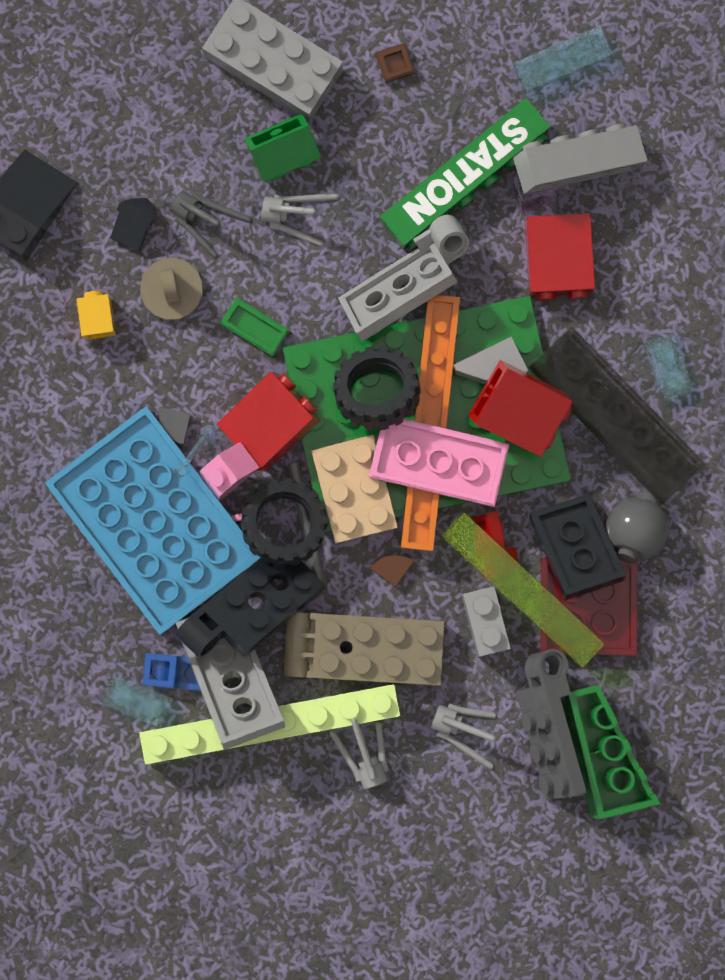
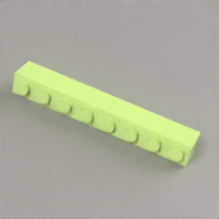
M394 684L278 706L285 723V728L231 748L351 726L352 718H356L358 724L398 717L400 712ZM212 719L139 733L145 765L224 750Z

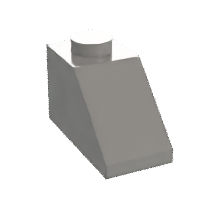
M512 337L453 365L455 375L485 385L499 360L528 373V369Z

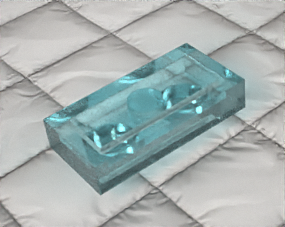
M674 332L643 343L663 403L695 392Z
M114 674L102 705L162 728L174 698Z

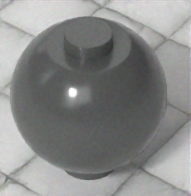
M640 491L636 498H629L620 502L610 512L606 522V532L615 552L618 554V558L627 563L645 561L658 555L665 547L670 534V525L666 513L660 508L662 500L657 495Z

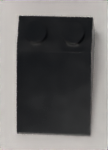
M24 149L0 178V245L27 262L78 182Z

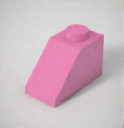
M239 442L211 460L200 470V477L220 502L252 475L259 466L242 443Z

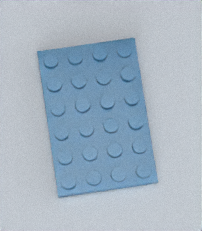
M147 406L45 482V485L159 635L169 630L176 624L175 622L182 620L261 558L251 553L249 545L245 544L241 529Z

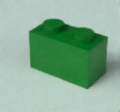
M302 114L244 138L255 168L263 183L268 180H278L285 173L296 168H306L313 164L315 160L321 158L310 126Z

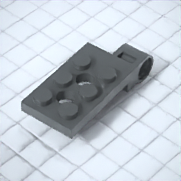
M557 649L537 652L528 657L525 663V672L530 688L516 691L522 712L521 723L528 733L531 744L530 755L536 763L539 773V787L546 800L573 797L587 793L560 697L571 694L566 678L569 667L568 660ZM544 661H547L549 664V673L544 669Z

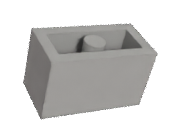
M492 586L462 594L477 657L511 649L495 587Z

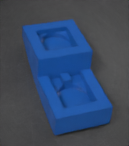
M146 653L142 685L201 691L188 657Z

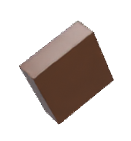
M405 43L375 53L385 84L415 74Z

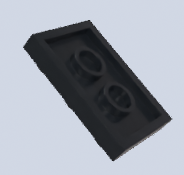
M590 494L530 513L529 519L565 600L625 581L626 574Z

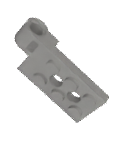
M443 215L435 219L430 225V229L413 239L418 246L417 249L338 297L361 341L377 334L381 329L404 317L410 311L430 301L436 295L457 283L448 264L462 256L468 250L470 242L459 221L454 216Z
M188 618L175 622L177 630ZM223 638L219 640L210 652L198 658L182 642L224 750L285 728L283 717L255 649L244 658ZM236 677L241 679V683L235 688H228L224 685L230 678ZM246 703L252 706L251 710L246 714H237L235 712L236 707L240 704Z

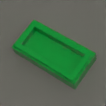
M237 297L219 323L224 328L272 357L275 356L290 332L288 328Z

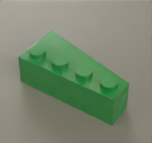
M591 685L570 690V695L561 697L566 721L587 792L584 795L590 818L600 820L659 805L660 802L656 794L651 790L642 767L636 761L627 738L621 732L617 724L618 721L600 686Z

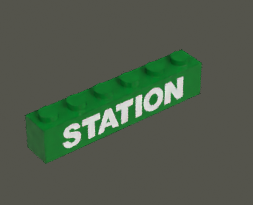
M525 98L380 216L379 222L403 251L409 246L412 249L417 248L418 246L414 242V238L430 229V225L438 217L449 215L457 207L463 210L476 199L473 195L481 187L488 190L500 179L497 175L506 167L509 170L516 167L513 158L523 151L522 146L534 141H541L543 145L548 140L546 134H548L551 126L530 101Z

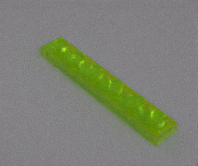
M464 512L441 535L444 540L580 667L584 668L605 645Z

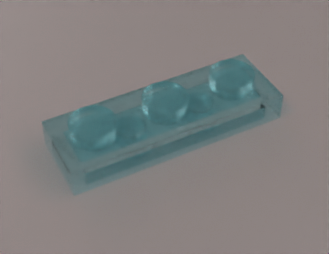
M599 26L516 61L513 67L525 94L607 60L612 57L613 53Z

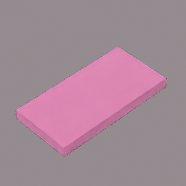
M403 419V423L395 426L393 424L389 426V429L380 430L369 478L495 507L509 444Z

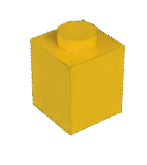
M90 291L84 293V298H77L81 335L84 340L116 336L112 303L108 294L103 295L102 291Z

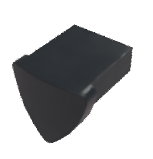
M132 198L119 203L117 208L119 214L110 239L136 251L142 248L149 227L152 226L155 218L154 207L147 198Z

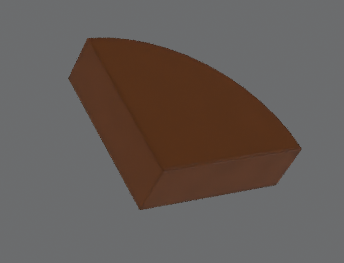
M390 555L379 559L369 569L396 587L414 561L405 556Z

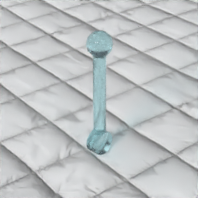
M206 425L204 427V434L183 463L176 465L174 468L176 476L183 477L186 475L188 465L208 437L215 435L216 430L213 425Z

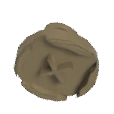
M164 258L153 263L145 271L140 282V296L146 309L154 316L165 321H179L189 317L199 306L203 297V283L198 271L189 262L179 258Z

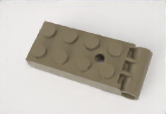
M297 612L286 623L283 676L441 686L444 621ZM347 641L351 643L352 651L349 654H344L340 651L342 642Z

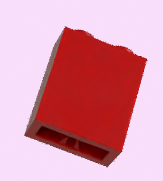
M590 213L526 217L525 238L529 296H537V301L540 302L556 300V295H568L569 300L586 299L587 294L592 293L595 289Z
M499 360L469 416L476 425L541 457L545 449L547 450L552 446L556 436L555 432L560 423L564 422L570 415L573 401L565 392Z
M271 371L217 423L218 427L234 444L242 443L259 466L258 471L267 472L321 420L315 414L318 409L314 403L306 396L301 398L294 389L297 385L285 373L280 375Z

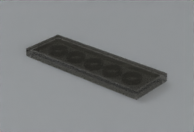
M573 327L529 366L531 371L540 380L565 392L573 401L571 412L661 505L704 464L697 454Z

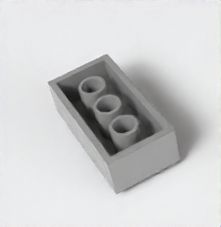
M232 0L202 47L204 58L297 115L302 114L309 123L343 71V61L244 0Z

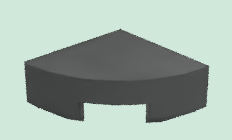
M159 407L161 426L174 442L184 445L191 414Z

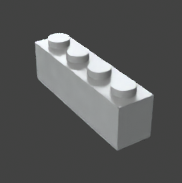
M624 124L608 127L606 132L597 133L596 129L580 133L578 138L570 139L569 135L559 136L552 139L551 143L544 145L541 144V141H534L522 146L523 151L513 158L524 194L629 172L648 161L637 125L625 128Z

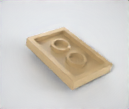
M374 435L311 450L335 544L397 528L386 481L369 478L376 449Z

